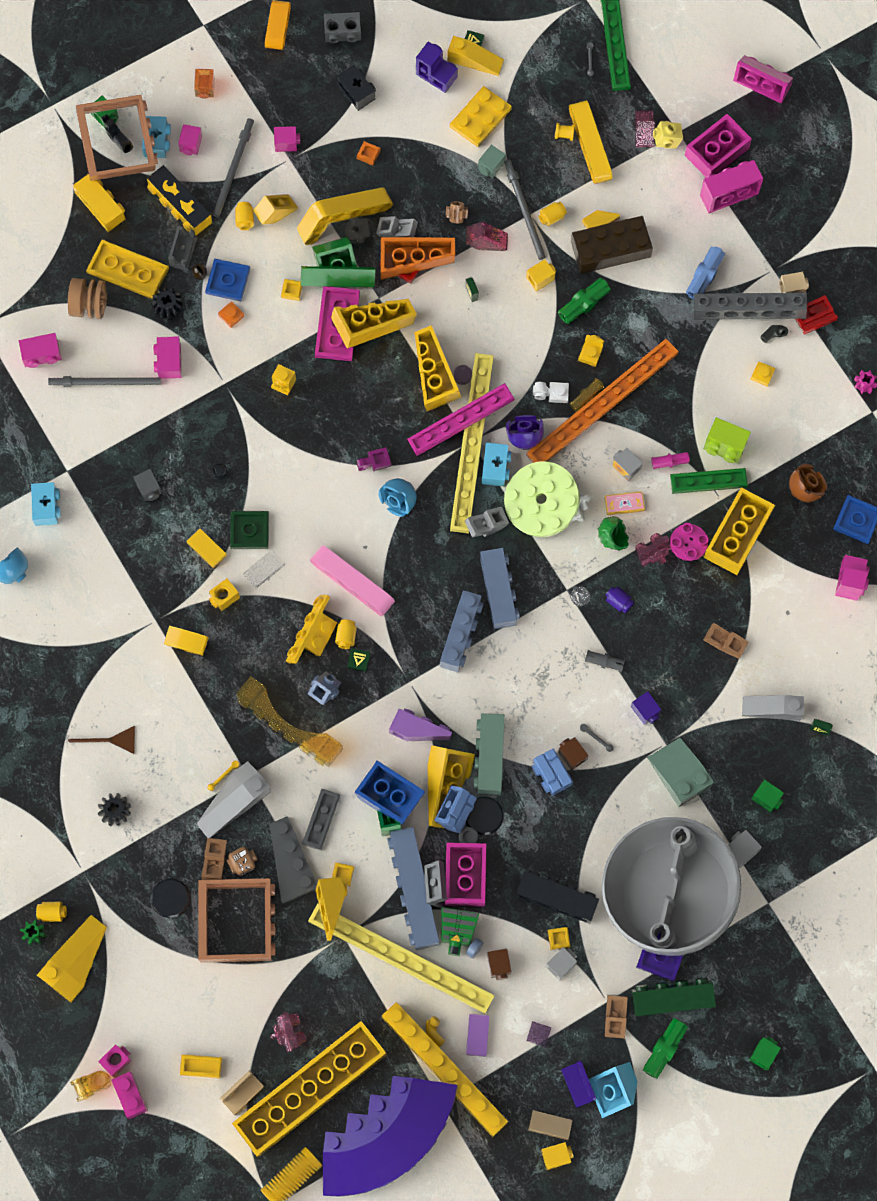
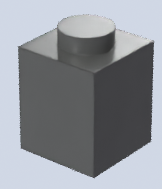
M151 469L133 477L145 502L148 500L154 501L162 494Z

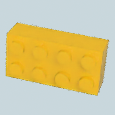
M740 488L703 558L738 575L775 505Z

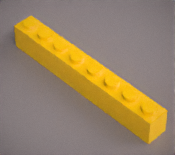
M397 1002L382 1015V1019L441 1082L458 1085L456 1099L492 1137L508 1123L504 1116Z

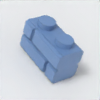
M554 748L533 759L534 765H532V769L535 775H540L544 781L541 784L546 793L550 792L554 796L572 786L573 781Z
M451 785L434 821L449 831L460 833L466 825L467 817L473 810L477 798L465 789Z

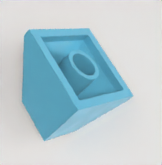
M630 1062L613 1067L589 1079L596 1096L595 1102L602 1118L634 1104L638 1081Z

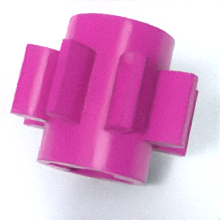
M861 370L860 376H855L854 381L858 383H856L854 388H858L861 394L863 392L871 394L872 388L877 387V383L874 382L877 376H873L871 370L865 373Z

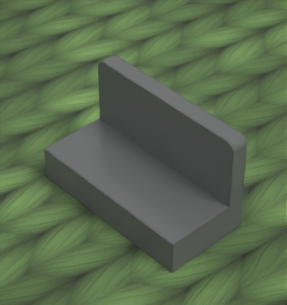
M436 861L424 866L426 901L429 905L442 908L445 907V900H447L444 862Z

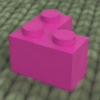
M848 555L844 556L835 596L858 601L859 597L864 595L869 584V579H866L869 573L868 560Z

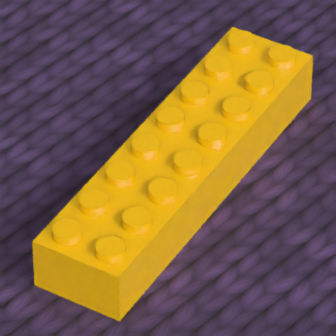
M360 1021L232 1124L254 1154L260 1157L387 1056L386 1052L363 1022Z

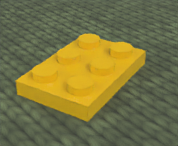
M483 86L450 123V128L476 147H479L510 112L512 106Z

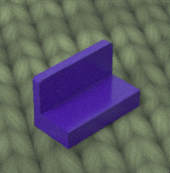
M581 1060L561 1069L576 1108L596 1100Z

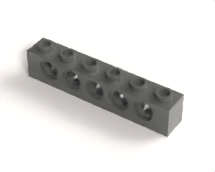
M807 293L694 294V320L806 319Z

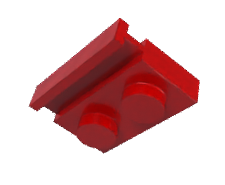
M826 295L807 303L806 319L795 320L802 329L803 334L806 335L837 321L838 317L835 315Z

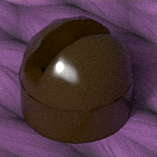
M198 263L193 267L192 273L194 278L198 280L206 278L207 268L203 264Z

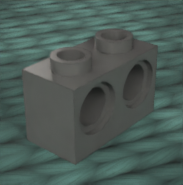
M360 12L324 14L325 42L338 43L339 41L356 42L361 40Z

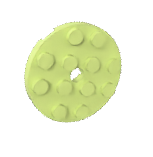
M545 461L531 463L521 468L509 481L504 497L505 510L510 521L520 531L534 537H549L567 528L573 517L577 514L580 504L579 488L573 476L562 466ZM541 494L547 497L546 502L543 504L537 502Z

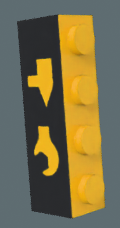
M164 165L147 177V188L149 191L159 197V201L164 207L168 206L172 210L171 214L175 219H180L183 222V226L188 232L193 230L196 236L212 223L211 214Z

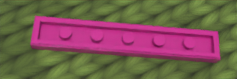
M506 383L407 440L418 456L513 402L515 399Z

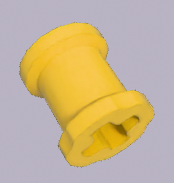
M557 122L555 139L567 138L573 141L575 125H560Z

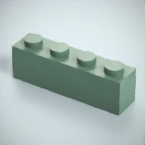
M481 713V719H477L476 731H480V738H476L475 749L479 750V757H475V769H478V776H474V788H478L477 794L501 795L505 714Z

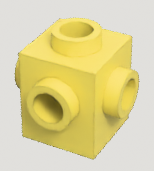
M661 121L653 131L656 147L676 149L683 140L681 123Z

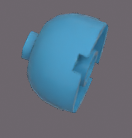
M391 479L378 492L381 503L385 502L389 506L387 510L396 516H405L416 504L417 495L415 489L410 482L404 479Z
M18 547L0 562L1 583L11 584L15 581L20 583L27 576L25 572L28 568V560Z

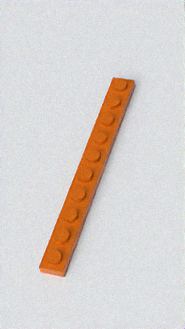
M667 339L662 341L545 437L538 445L528 451L526 456L533 463L548 462L677 356L679 351Z

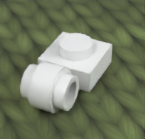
M536 382L535 386H533L534 398L544 400L546 396H549V402L568 403L569 383L550 382L548 388L546 383Z

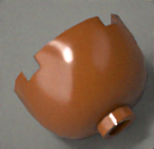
M801 464L795 469L789 479L792 495L806 503L820 499L825 494L824 491L827 490V484L823 475L819 471L816 473L812 470L814 467L809 464Z

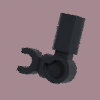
M107 114L101 119L106 126L105 130L109 138L124 153L130 152L133 149L131 141L120 131Z

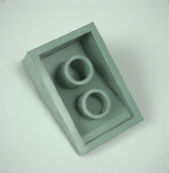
M681 738L647 757L678 807L705 792L714 784L704 766Z

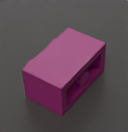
M56 333L18 340L25 367L35 368L40 364H54L62 360Z
M179 336L157 337V344L153 345L154 355H157V361H154V373L157 372L158 377H161V379L181 378V342Z
M127 1072L111 1080L125 1115L129 1120L148 1111L133 1073Z

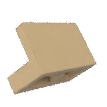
M249 1070L219 1099L236 1115L264 1086Z

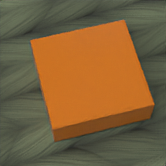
M364 141L357 154V159L374 165L381 148Z

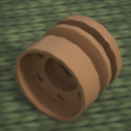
M72 278L68 291L69 316L83 317L85 310H87L89 318H93L95 314L96 319H102L107 305L105 281L99 280L96 283V280H91L89 288H87L86 279Z

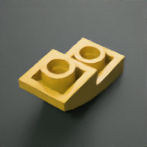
M169 626L164 645L203 656L209 637Z

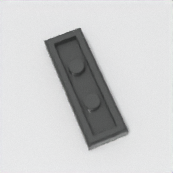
M321 789L302 845L321 851L340 794Z

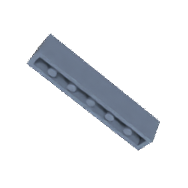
M410 827L391 831L390 838H387L389 849L394 850L395 857L391 858L393 868H398L399 876H396L398 888L402 887L403 895H400L402 907H406L408 913L404 915L406 926H410L412 934H408L411 946L415 945L416 950L438 946L439 939L432 908L426 901L425 877L414 828Z

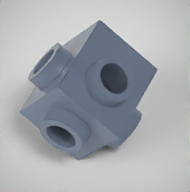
M324 672L321 676L317 675L313 679L308 695L324 705L330 699L334 700L340 692L338 688L341 682L334 675Z

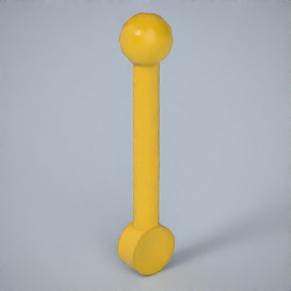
M234 760L231 763L232 766H230L216 781L208 784L207 789L209 791H213L215 789V786L226 775H228L233 769H237L239 767V762Z

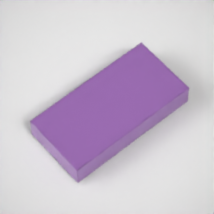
M469 1014L466 1055L486 1057L489 1028L488 1015Z

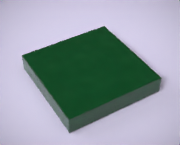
M231 511L230 549H268L269 511Z

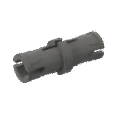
M590 650L587 651L585 662L600 665L604 669L607 667L620 672L623 670L625 660L610 657L606 653L603 655Z

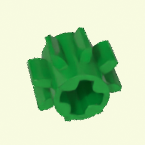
M36 920L33 921V924H29L26 921L25 929H20L24 933L21 939L23 941L29 939L28 944L30 946L33 942L40 944L39 939L46 937L41 932L45 927L43 925L37 927L38 922ZM35 929L37 931V934H33L31 937L29 931H33Z

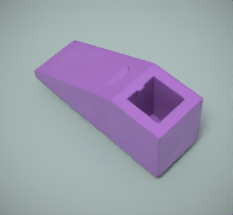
M406 708L404 710L398 709L389 728V734L405 741L451 740L452 732H450V728L442 724L437 726L429 718L424 716L419 718L414 715L413 711Z

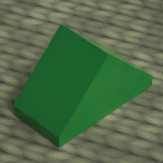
M377 811L382 837L389 836L391 831L401 829L399 822Z

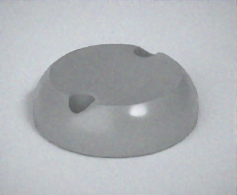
M663 817L637 826L616 844L607 859L603 871L602 896L606 911L613 925L628 941L654 954L679 956L707 947L727 930L739 907L741 875L733 852L723 838L714 830L695 820L681 817ZM682 836L681 843H678L677 840ZM661 932L660 940H658L657 935Z

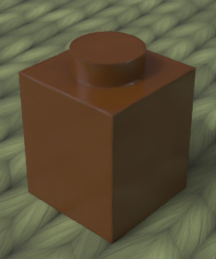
M575 737L571 740L567 738L559 744L561 747L558 753L571 770H574L588 760L589 755Z
M507 948L487 952L491 978H496V980L508 979V975H511L512 972Z

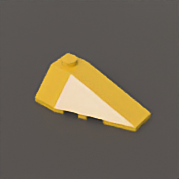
M431 745L427 764L429 826L444 828L434 820L451 785L462 788L465 779H469L475 754Z
M90 915L51 957L37 976L72 1003L85 986L88 973L93 965V960L107 927Z

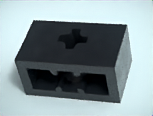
M355 65L336 76L338 87L358 111L376 99L375 86L371 82L368 83L361 69L358 70Z

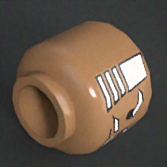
M241 847L229 854L227 863L233 874L236 873L238 876H242L255 869L254 862L257 861L253 850L248 851L246 847Z

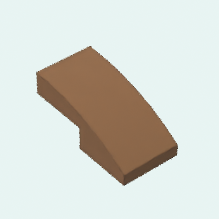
M715 623L711 625L703 639L710 645L738 659L749 643L736 633H730Z
M207 838L202 880H222L227 840Z
M607 995L605 1037L625 1039L627 996Z

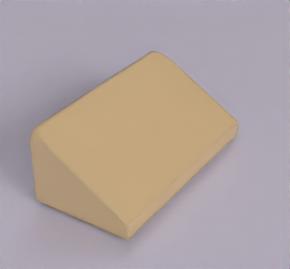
M533 1110L528 1131L568 1140L572 1120Z

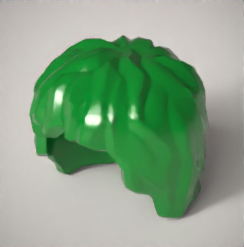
M616 516L604 518L600 527L597 528L598 537L603 546L618 551L628 548L629 536L625 532L626 527L623 524V520Z

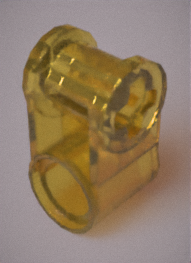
M96 1071L87 1076L77 1078L71 1081L70 1084L74 1086L78 1096L76 1098L77 1102H80L108 1089L112 1079L108 1073ZM100 1075H104L106 1079L102 1086H98L96 1082Z

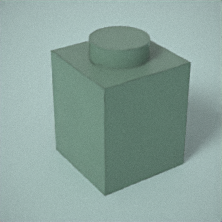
M491 144L478 160L479 171L483 175L493 178L504 165L506 154Z

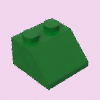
M348 237L312 247L317 266L357 267L352 245Z

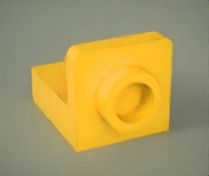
M586 335L578 361L596 367L603 349L604 340L597 335Z

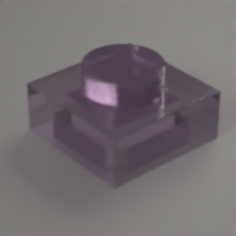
M532 1021L526 1041L546 1047L552 1027Z

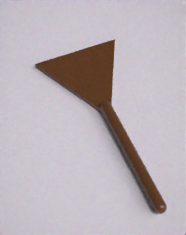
M135 726L111 738L69 739L68 742H109L134 754Z

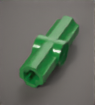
M599 278L587 289L578 291L569 303L558 310L560 318L569 324L582 313L589 312L596 305L597 301L610 292L611 289L604 279Z
M673 1018L663 1036H660L654 1046L653 1053L642 1071L658 1079L667 1062H670L678 1048L677 1045L683 1038L688 1026Z

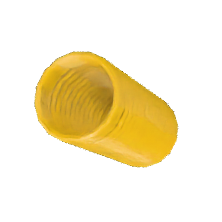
M306 1147L301 1150L302 1154L298 1153L299 1157L295 1156L296 1159L293 1158V1161H290L292 1166L287 1163L288 1167L282 1168L283 1172L279 1171L281 1176L277 1174V1177L274 1176V1179H271L274 1185L269 1181L270 1186L266 1184L261 1189V1192L270 1201H285L284 1198L288 1200L287 1196L291 1197L290 1194L293 1195L292 1190L296 1192L295 1188L299 1189L301 1187L300 1183L304 1184L303 1180L307 1182L306 1178L309 1179V1176H312L310 1171L315 1174L314 1170L318 1171L317 1169L322 1167V1164Z

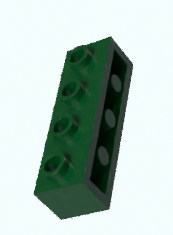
M708 978L695 979L696 982L688 983V980H679L673 985H668L667 982L656 983V987L637 985L636 989H631L635 1016L716 1007L713 982L708 980Z

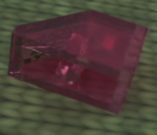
M482 221L467 227L466 244L477 250L507 251L508 233Z

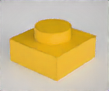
M758 361L750 380L768 387L776 368Z

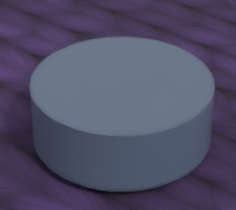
M478 938L474 939L467 949V956L474 959L484 942Z

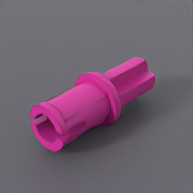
M687 452L673 455L668 453L665 456L651 457L653 469L662 467L672 468L674 465L689 463L690 458Z

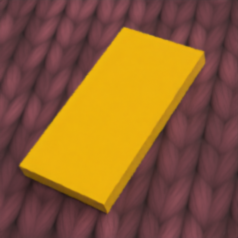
M101 240L86 271L95 277L153 299L152 297L157 294L169 270V266Z

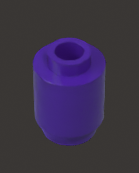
M618 586L616 588L611 587L605 595L607 597L606 602L619 612L622 611L625 614L634 604L632 597Z

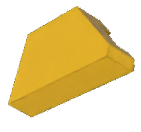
M596 210L583 218L582 223L588 229L613 223L620 219V215Z

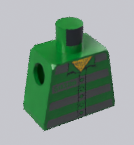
M442 907V942L449 944L448 955L460 956L461 946H470L479 919V913Z

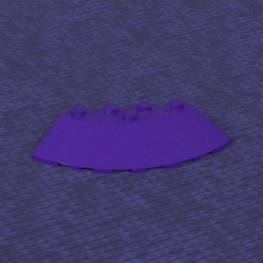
M393 1076L390 1096L370 1094L368 1115L348 1113L345 1133L327 1131L325 1133L323 1148V1196L342 1197L367 1193L394 1182L404 1173L409 1172L432 1149L437 1142L438 1136L444 1130L455 1102L458 1085Z

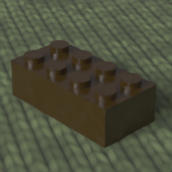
M643 215L575 231L571 235V244L580 274L650 258L652 255L653 247Z

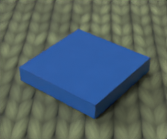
M214 258L205 294L241 302L250 266Z
M847 495L833 530L869 544L877 525V507Z

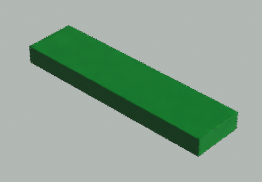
M301 266L300 284L301 286L374 287L375 268Z
M746 468L670 474L672 494L747 488L748 486Z

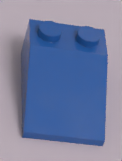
M376 761L355 790V794L358 799L373 809L404 824L425 794V791L381 762Z

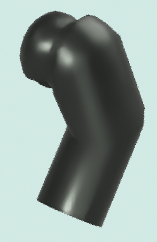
M771 325L760 336V339L767 343L772 337L787 336L788 328L783 325Z

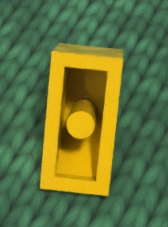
M289 194L264 196L253 211L262 224H273L295 212L298 207Z

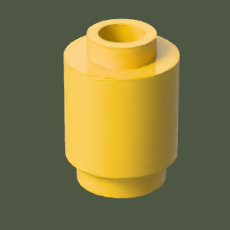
M239 202L235 208L236 227L240 230L246 231L254 226L253 207L249 202Z
M554 202L541 209L538 217L543 225L549 227L563 219L567 211L562 202Z
M347 619L340 620L335 640L339 648L350 649V647L354 646L357 630L356 622Z
M42 902L36 908L37 920H42V922H62L63 917L67 916V907L63 905V902Z

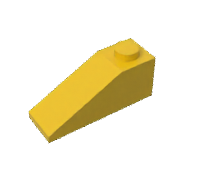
M456 36L452 37L447 53L448 62L499 76L504 62L503 58L476 43Z
M342 877L319 879L316 886V894L327 941L332 939L344 898L348 894L347 886L343 884Z

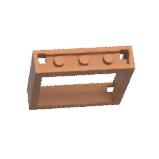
M142 95L76 105L90 181L155 170V164H158L157 153H153L152 150L155 143L153 135H149L148 129H151L150 118H146L145 111H148L146 100H142ZM137 106L148 163L97 172L85 114Z
M270 878L198 880V960L200 963L272 961V955H276V945L272 943V935H275L276 932L275 923H272V916H275V904H272L271 896H275V884H271ZM265 888V954L208 955V889Z

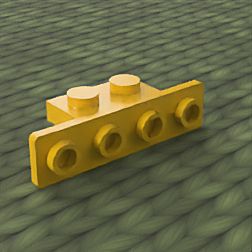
M319 595L314 600V607L311 613L306 616L303 628L297 633L296 642L289 649L286 662L297 663L304 648L316 656H321L337 624L336 621L323 614L330 599L329 595Z

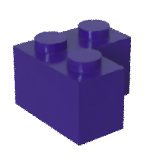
M428 41L416 56V75L446 93L458 77V68L452 62L443 60V50L441 47Z

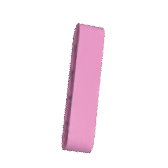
M322 545L310 559L315 567L378 615L383 616L395 602L388 593L327 547Z

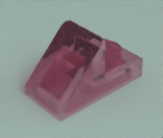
M635 111L636 147H654L653 131L655 129V121H653V111Z

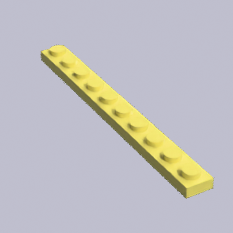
M475 353L468 404L489 392L494 355ZM485 418L464 429L450 531L469 534L465 520L472 515Z
M317 903L308 922L325 930L320 907ZM339 915L333 933L334 936L486 1014L495 995Z

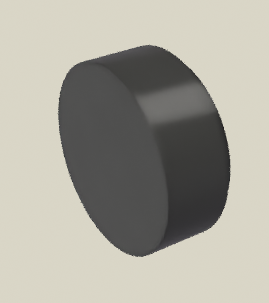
M466 827L459 833L460 843H478L479 834L474 828Z

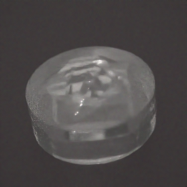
M579 586L571 592L570 598L573 604L582 607L590 601V593L586 588Z

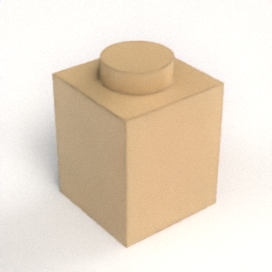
M803 272L781 275L779 286L781 293H806L809 283L808 279L804 278Z

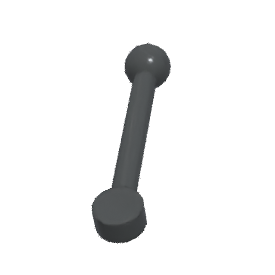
M592 42L587 43L586 46L589 58L588 76L594 75L592 70V49L594 44Z
M581 724L580 730L582 732H587L605 746L608 752L613 751L614 747L611 744L608 745L588 729L586 724Z

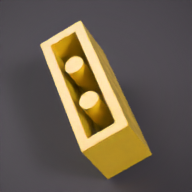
M88 174L73 185L75 194L109 232L126 220L124 216L125 209L120 203L116 204L113 200L114 196L109 190L105 191L101 180L90 181Z

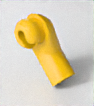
M432 1016L425 1023L426 1034L438 1047H441L445 1040L437 1032V1026H439L440 1021L437 1017Z

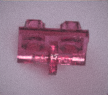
M659 533L651 536V545L646 546L644 542H641L635 546L640 564L643 567L650 562L654 564L658 561L660 564H664L666 562L664 557L669 554L668 551L671 549L668 536H661Z
M285 1012L276 1018L278 1024L273 1026L275 1033L270 1035L271 1040L277 1039L279 1045L285 1044L287 1052H291L306 1042V1038L303 1032L294 1034L292 1027L300 1024L298 1014H288Z

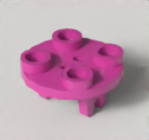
M684 523L673 531L670 537V547L678 558L685 561H693L704 555L708 547V536L700 527L691 523Z

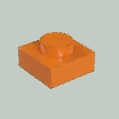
M231 301L218 312V316L232 328L244 317V313Z

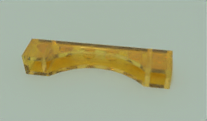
M252 676L248 678L236 693L237 699H239L237 702L241 706L251 708L254 711L253 714L260 720L263 718L267 720L269 727L276 732L280 730L284 733L283 737L290 743L294 741L300 745L298 748L307 755L308 753L315 757L314 760L319 765L323 766L325 764L327 767H330L343 750V745L327 733L305 732L293 727L282 719L273 708L268 698L266 687Z

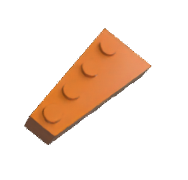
M381 237V280L403 273L408 274L416 270L421 271L455 262V238Z

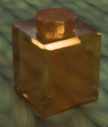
M195 69V96L203 99L214 97V70Z

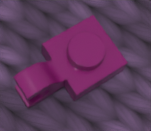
M387 448L369 451L368 458L357 460L358 471L366 470L371 466L373 471L391 467Z

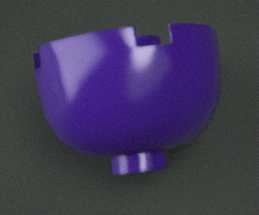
M533 415L516 416L515 420L511 423L509 420L506 424L508 440L513 446L523 450L535 447L541 442L544 435L542 419L539 421Z

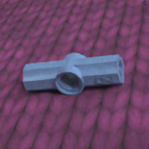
M711 246L703 262H700L694 278L686 290V294L690 298L694 299V294H704L707 286L712 283L718 271L717 269L725 256L721 248Z

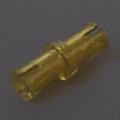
M595 378L586 389L580 391L581 394L569 403L571 408L575 412L581 409L604 388L603 383Z

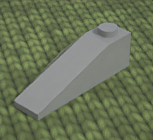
M247 761L230 775L197 825L207 838H212L271 793L270 786Z

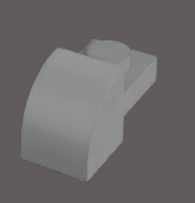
M395 216L380 217L376 234L379 237H414L418 222L415 219L399 220Z
M498 507L486 510L483 514L468 517L465 523L473 538L481 535L484 537L492 535L505 528L509 521L503 508Z

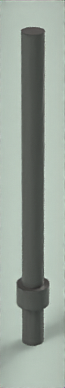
M251 118L247 119L244 130L240 132V141L215 206L214 217H220L245 145L250 140V132L254 120Z
M506 160L504 164L508 172L509 183H512L538 259L542 260L546 256L520 187V178L514 170L511 160Z
M63 376V378H48V385H63V387H72V385H161V377L72 378L71 376Z

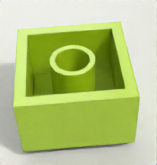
M716 417L703 449L712 456L718 455L729 463L738 464L751 431Z

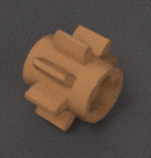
M453 201L450 206H446V218H450L449 221L452 223H462L463 218H468V207H464L463 202Z

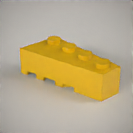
M409 299L385 301V303L381 304L374 302L363 306L334 307L331 319L348 349L413 325L417 313Z
M432 325L414 332L424 406L428 412L461 398V395Z

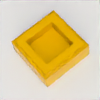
M284 279L281 298L299 301L302 291L300 281Z
M335 862L332 878L342 877L343 884L351 886L354 866Z
M568 927L548 930L550 950L562 949L563 947L570 948Z

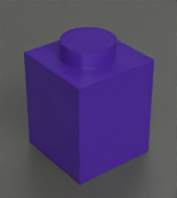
M648 691L632 702L631 708L644 725L648 722L652 724L660 718L661 708Z

